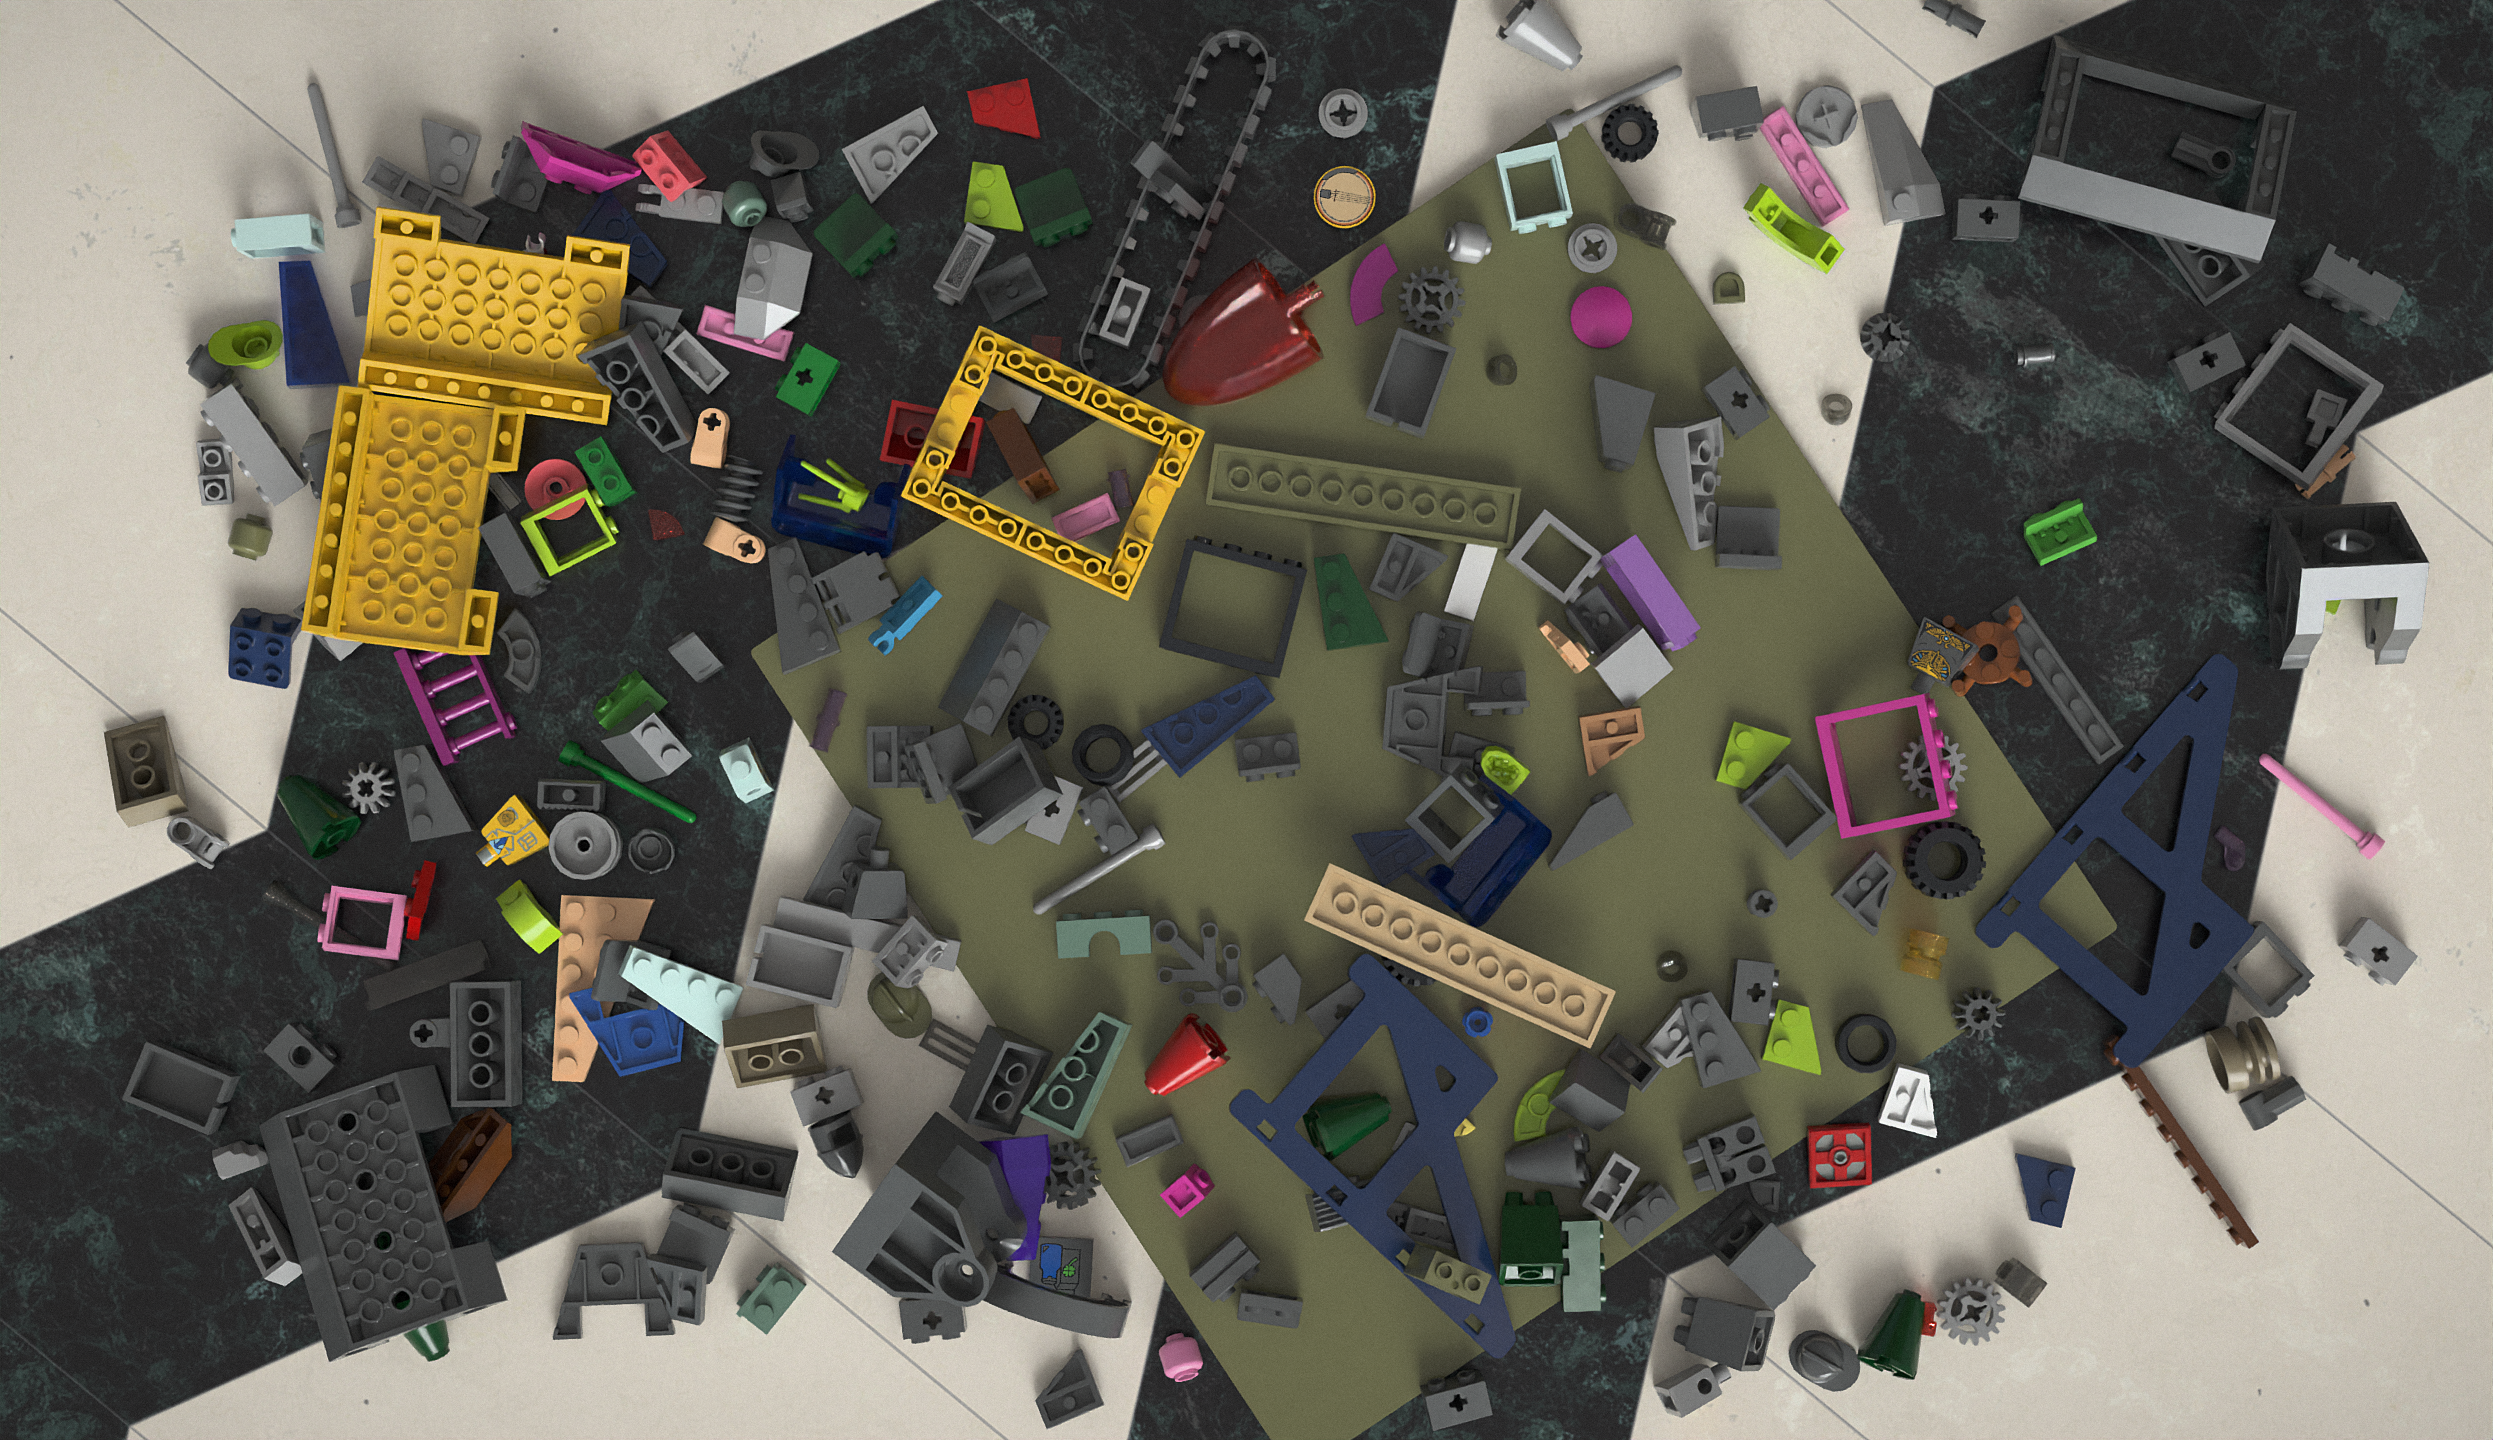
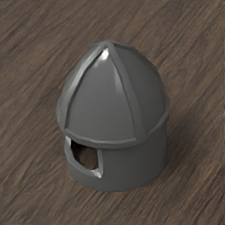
M851 1110L841 1112L811 1125L808 1131L817 1150V1156L820 1157L826 1167L839 1176L855 1178L862 1165L864 1147L863 1135L859 1132Z

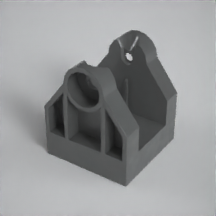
M2397 502L2272 508L2266 583L2270 625V653L2276 670L2307 668L2311 653L2323 634L2326 601L2364 599L2366 647L2374 650L2375 665L2404 663L2409 647L2422 628L2429 561Z
M935 1111L891 1168L832 1252L892 1297L945 1300L955 1306L970 1307L980 1303L989 1293L998 1271L997 1263L1012 1255L1024 1242L1027 1235V1220L1023 1212L1014 1203L997 1156ZM988 1229L996 1230L999 1237L991 1238L988 1235ZM962 1266H970L973 1269V1274H965Z

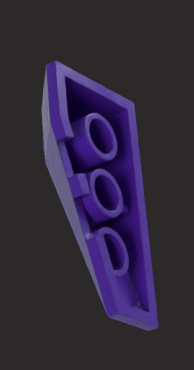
M1048 1134L996 1137L978 1141L997 1156L1014 1203L1023 1212L1027 1220V1235L1024 1242L1012 1255L1006 1258V1261L1036 1259L1041 1222L1039 1221L1041 1204L1045 1203L1047 1194L1044 1193L1046 1176H1050L1051 1170Z

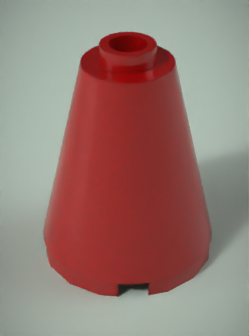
M1189 1013L1183 1018L1144 1072L1146 1077L1144 1083L1154 1095L1159 1093L1165 1096L1225 1065L1231 1059L1230 1056H1224L1228 1049L1220 1036L1208 1023L1202 1027L1197 1022L1200 1018L1197 1014Z

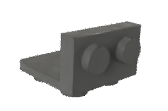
M1417 612L1409 626L1410 639L1408 648L1405 649L1402 656L1403 671L1417 677L1427 678L1464 669L1474 626Z
M607 939L600 951V960L596 977L592 984L591 998L596 1001L628 1002L648 1010H657L659 1002L618 973L630 945L667 959L670 957L671 950L643 940Z
M684 1203L683 1206L678 1204L670 1215L669 1219L671 1222L656 1255L707 1266L706 1284H710L715 1277L735 1228L730 1227V1222L721 1217L713 1215L710 1218L701 1214V1209L688 1203Z

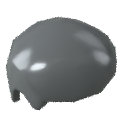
M646 827L638 830L632 835L627 847L629 860L635 868L648 874L667 870L675 857L674 841L669 833L657 827Z

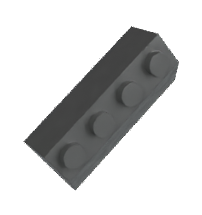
M996 598L938 708L993 737L1051 627Z
M521 980L450 982L451 1107H512L522 1104Z
M677 1127L663 1172L662 1198L784 1221L799 1151Z

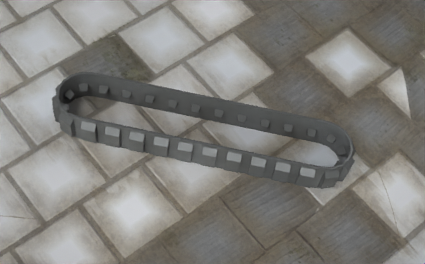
M1225 26V31L1217 35L1211 31L1198 44L1200 55L1199 57L1191 56L1184 73L1185 78L1189 80L1187 86L1179 85L1173 99V107L1177 108L1175 115L1168 113L1161 128V135L1165 137L1163 143L1155 142L1171 158L1173 157L1167 150L1174 135L1182 136L1185 127L1179 124L1185 107L1193 108L1197 99L1191 93L1197 78L1205 79L1209 70L1204 68L1203 64L1209 54L1216 57L1222 51L1219 47L1222 44L1229 43L1230 48H1239V43L1249 46L1247 52L1252 57L1260 55L1264 63L1256 65V75L1264 76L1260 89L1251 88L1248 98L1253 100L1254 103L1248 117H1239L1236 126L1242 129L1236 146L1227 145L1224 154L1230 158L1224 175L1215 174L1212 183L1218 186L1212 203L1203 202L1202 207L1206 210V218L1200 232L1191 231L1188 240L1194 243L1188 260L1180 259L1176 268L1183 273L1176 289L1167 288L1165 297L1171 301L1165 316H1156L1152 324L1159 330L1152 346L1144 345L1141 354L1147 357L1141 370L1133 367L1128 372L1131 379L1127 382L1120 383V376H1110L1109 383L1099 380L1102 372L1097 367L1088 371L1084 360L1093 359V349L1085 347L1090 334H1099L1101 326L1095 322L1102 306L1110 307L1113 298L1107 294L1114 277L1122 278L1125 269L1119 266L1125 250H1134L1137 243L1131 237L1138 220L1146 222L1149 212L1143 209L1150 192L1155 193L1158 190L1143 175L1137 185V192L1141 193L1139 201L1132 199L1125 214V220L1129 221L1127 229L1119 228L1114 240L1113 248L1118 250L1115 258L1108 256L1101 271V276L1105 278L1103 286H1095L1089 300V304L1094 307L1091 315L1083 314L1077 329L1078 334L1082 335L1080 343H1073L1074 365L1082 366V374L1123 393L1132 387L1139 391L1151 379L1148 373L1150 366L1158 367L1165 350L1164 346L1160 345L1163 336L1167 338L1171 336L1177 321L1172 316L1174 308L1182 310L1188 295V289L1184 287L1186 280L1194 281L1200 266V260L1196 259L1198 251L1205 253L1212 238V232L1207 229L1210 223L1217 224L1224 209V203L1220 202V198L1222 195H1230L1236 180V175L1231 173L1233 167L1241 168L1248 152V146L1243 143L1246 138L1253 140L1260 123V118L1256 116L1257 110L1265 111L1272 94V89L1268 88L1267 84L1268 82H1274L1276 79V58L1268 57L1267 52L1270 50V44L1258 32L1251 35L1244 31L1243 26Z

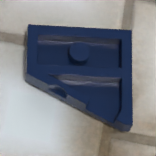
M1414 829L1357 833L1351 836L1382 887L1435 855L1431 846Z
M2015 1153V1161L2021 1177L2020 1183L2027 1203L2026 1209L2029 1220L2062 1228L2076 1168Z

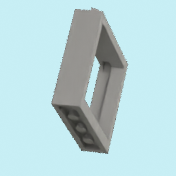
M2289 323L2285 330L2280 328L2269 342L2273 346L2265 355L2261 352L2251 366L2254 371L2248 379L2242 377L2232 391L2236 394L2229 404L2223 402L2214 416L2217 418L2215 429L2308 491L2382 393L2384 385ZM2290 343L2363 391L2303 473L2230 424Z

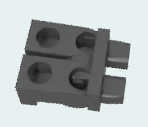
M1753 1113L1723 1127L1695 1136L1697 1141L1691 1142L1682 1148L1688 1165L1703 1159L1706 1164L1707 1170L1692 1175L1698 1192L1711 1189L1719 1192L1726 1188L1776 1173L1767 1146L1764 1144L1765 1141L1757 1119Z

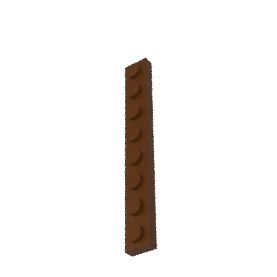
M2112 1034L2102 1042L2107 1048L2103 1051L2105 1056L2113 1066L2119 1065L2124 1073L2121 1076L2124 1084L2131 1092L2136 1090L2142 1099L2138 1103L2148 1117L2153 1115L2159 1126L2156 1127V1130L2166 1143L2171 1141L2177 1150L2173 1154L2178 1163L2184 1169L2188 1167L2194 1175L2191 1179L2193 1185L2201 1194L2206 1193L2212 1203L2208 1206L2218 1220L2222 1218L2229 1226L2226 1232L2236 1246L2241 1244L2248 1249L2259 1243L2139 1066L2128 1068L2115 1058L2112 1049L2120 1037Z

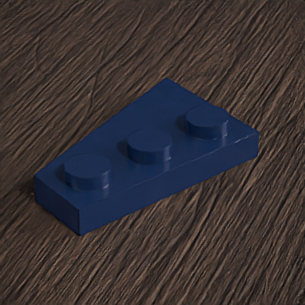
M610 189L602 192L572 235L630 244L628 275L649 289L667 266V260L648 236L639 228Z

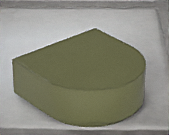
M1725 272L1716 278L1713 283V305L1745 303V286L1738 274Z

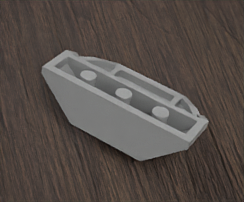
M764 216L752 230L737 294L734 335L766 340L771 334L785 326L801 312L813 254L790 221Z

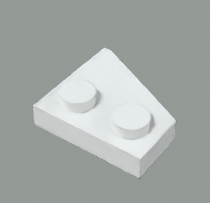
M1897 1063L1877 1117L1879 1123L1936 1138L1937 1130L1927 1071Z

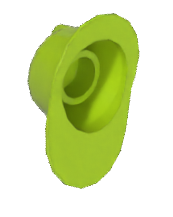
M267 320L230 325L221 328L212 335L208 343V351L216 362L223 365H245L247 368L254 370L263 369L271 365L276 357L280 355L279 348L283 341V334L277 324Z

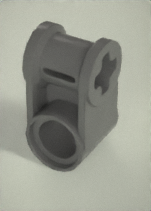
M450 1016L424 1018L415 1022L409 1032L413 1044L418 1047L450 1048ZM423 1024L426 1025L427 1030H432L433 1035L427 1037V1041H424L422 1035H418V1030L423 1028Z

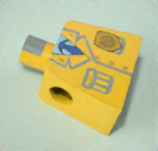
M513 795L481 830L488 843L478 850L476 855L486 867L500 857L506 865H513L549 846L550 832L521 795Z

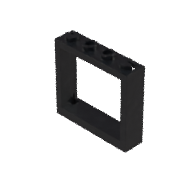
M1197 535L1194 536V540L1187 539L1159 648L1279 679L1307 573L1306 569L1301 568L1302 562L1286 558L1284 563L1271 561L1273 556L1271 554L1254 551L1253 556L1241 553L1243 547L1224 543L1223 548L1211 545L1212 539ZM1194 551L1296 577L1274 664L1172 638Z

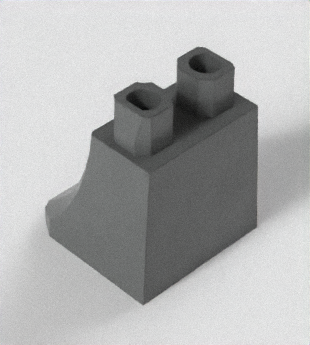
M1711 1297L1683 1298L1681 1313L1693 1316L1691 1328L1678 1325L1673 1340L1685 1346V1351L1741 1372L1759 1371L1762 1368L1775 1322L1774 1311Z

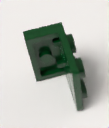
M1063 168L1018 186L1015 189L1016 198L1036 246L1041 244L1043 247L1051 246L1060 241L1059 237L1069 233L1072 236L1081 234L1089 229V225L1093 224L1070 168Z
M857 193L852 194L814 230L815 238L853 278L858 274L863 276L874 265L872 261L881 253L883 255L888 253L896 245L897 242L895 240L899 237L896 231Z

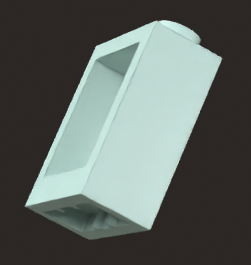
M1557 141L1496 154L1494 160L1510 231L1518 230L1519 234L1536 231V226L1548 223L1549 228L1567 224L1566 219L1571 218L1573 212ZM1550 160L1561 210L1517 219L1506 169Z
M311 214L235 220V228L231 229L233 247H237L238 252L251 259L325 253L323 222Z

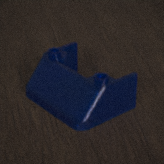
M790 434L776 472L771 518L772 527L780 534L796 537L797 539L856 554L865 551L868 556L878 552L881 559L887 558L894 545L906 499L901 497V494L909 477L911 465L904 464L898 483H880L875 490V494L868 495L859 512L852 509L850 514L837 508L798 498V494L803 493L842 503V500L837 498L841 489L830 483L816 480L814 473L801 466L802 461L810 462L794 457L796 436Z
M1484 774L1479 779L1499 797L1500 802L1505 806L1501 813L1471 842L1451 868L1445 864H1438L1431 867L1424 878L1409 866L1405 870L1408 875L1473 927H1480L1491 918L1549 846L1552 839V832L1517 799Z

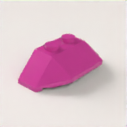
M522 121L521 133L540 172L544 173V178L549 181L562 184L564 180L575 184L574 188L576 190L591 194L592 191L602 193L641 174L642 168L636 161Z

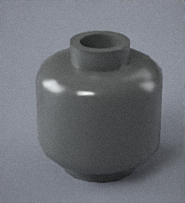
M208 343L205 346L199 344L186 362L189 366L188 374L209 389L216 387L218 383L225 386L235 372L230 368L231 366L218 363L210 356Z

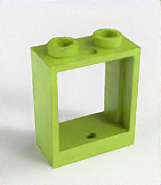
M588 483L521 516L520 523L549 576L617 543L616 533L619 532V529L612 516L606 518L601 508L605 505L596 489L591 490ZM584 497L604 535L558 558L538 520Z

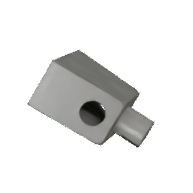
M1719 1363L1711 1368L1708 1365L1696 1364L1654 1385V1388L1667 1414L1682 1418L1722 1394L1719 1384L1729 1380L1731 1374L1727 1366Z

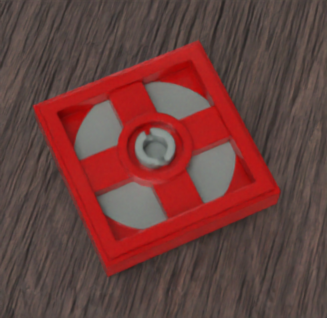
M1869 1122L1807 1126L1808 1182L1810 1188L1872 1185L1871 1126Z

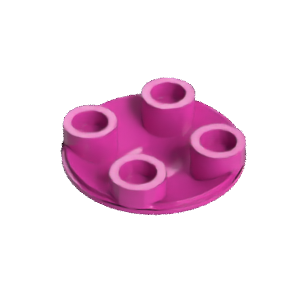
M1604 286L1593 287L1584 291L1575 300L1570 315L1571 326L1576 336L1591 348L1611 347L1622 341L1628 334L1632 324L1631 307L1627 299L1617 290Z

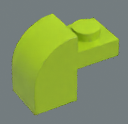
M520 879L496 898L503 910L501 913L516 933L537 953L543 952L563 935L553 917L537 903L527 885Z

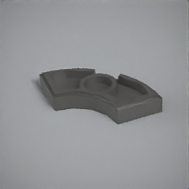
M514 608L497 632L505 641L509 651V665L504 677L528 694H531L541 672V644L537 632L529 619L517 608Z

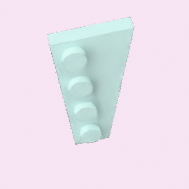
M632 945L629 946L618 973L719 1045L723 1038L722 1021L731 1019L743 987Z

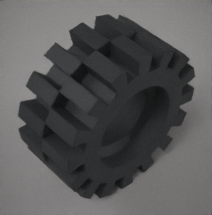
M1635 104L1621 105L1609 114L1603 124L1601 139L1605 144L1604 148L1606 152L1609 151L1611 153V157L1614 159L1616 157L1619 158L1620 162L1630 161L1632 163L1638 159L1642 160L1652 151L1659 135V130H1657L1658 123L1656 119L1652 118L1653 114L1650 111H1645V107L1641 105L1639 107L1634 106ZM1633 122L1640 127L1642 136L1638 143L1627 145L1619 139L1618 129L1623 123Z
M1029 695L1018 700L1010 709L1011 711L1007 719L1008 731L1013 740L1020 736L1038 743L1041 750L1055 744L1062 735L1064 725L1062 711L1053 700L1042 695ZM1035 710L1043 712L1048 719L1046 730L1039 735L1028 733L1024 727L1025 716Z

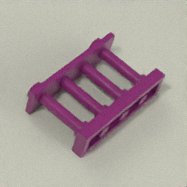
M409 648L400 649L394 652V656L443 766H451L460 762L457 754L461 753V749L499 732H503L506 739L516 737L514 729L517 728V723L512 713L505 711L481 655H469L472 664L430 682L429 680H424L420 671L424 668L423 665L449 653L435 652L432 654L429 651L421 653L415 651L412 653V650ZM478 675L485 692L447 709H437L433 700L437 692ZM486 704H491L497 718L496 721L460 737H449L445 728L448 725V721Z

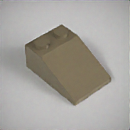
M165 716L104 732L116 811L128 828L189 811L184 782Z

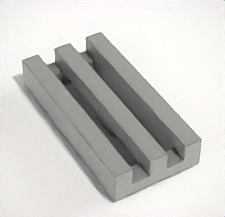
M1146 740L1133 751L1134 759L1146 749L1151 753L1135 765L1123 780L1114 785L1106 786L1119 803L1168 764L1149 740ZM1156 758L1159 763L1120 794L1117 788Z

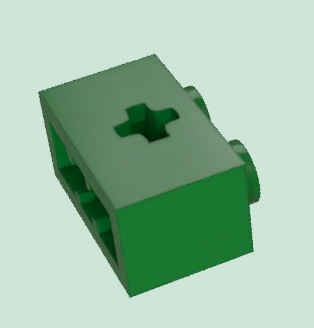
M805 343L803 348L798 347L790 360L793 366L788 375L783 374L780 377L775 390L778 391L776 397L779 400L812 417L841 363L837 359ZM811 371L812 383L806 382L802 387V381L799 379L800 374L806 375Z
M600 436L575 451L576 456L606 506L612 508L637 493L636 488L607 439Z

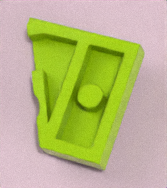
M1733 721L1715 781L1746 790L1790 744L1791 738Z

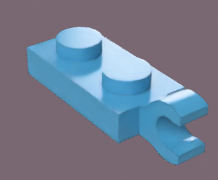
M921 576L893 605L894 607L890 608L879 621L883 625L874 631L868 640L882 654L887 655L894 647V638L897 637L901 640L934 607L943 595Z

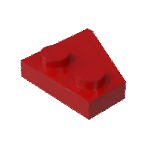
M1027 78L967 91L975 124L991 126L1003 131L1027 135L1035 139L1041 138Z
M424 860L422 870H415L411 888L416 889L414 898L408 897L404 910V916L409 917L407 939L419 941L424 913H426L435 877L436 863Z

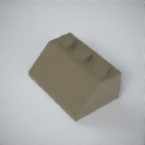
M814 1004L722 1021L724 1051L737 1088L828 1071L820 1023Z

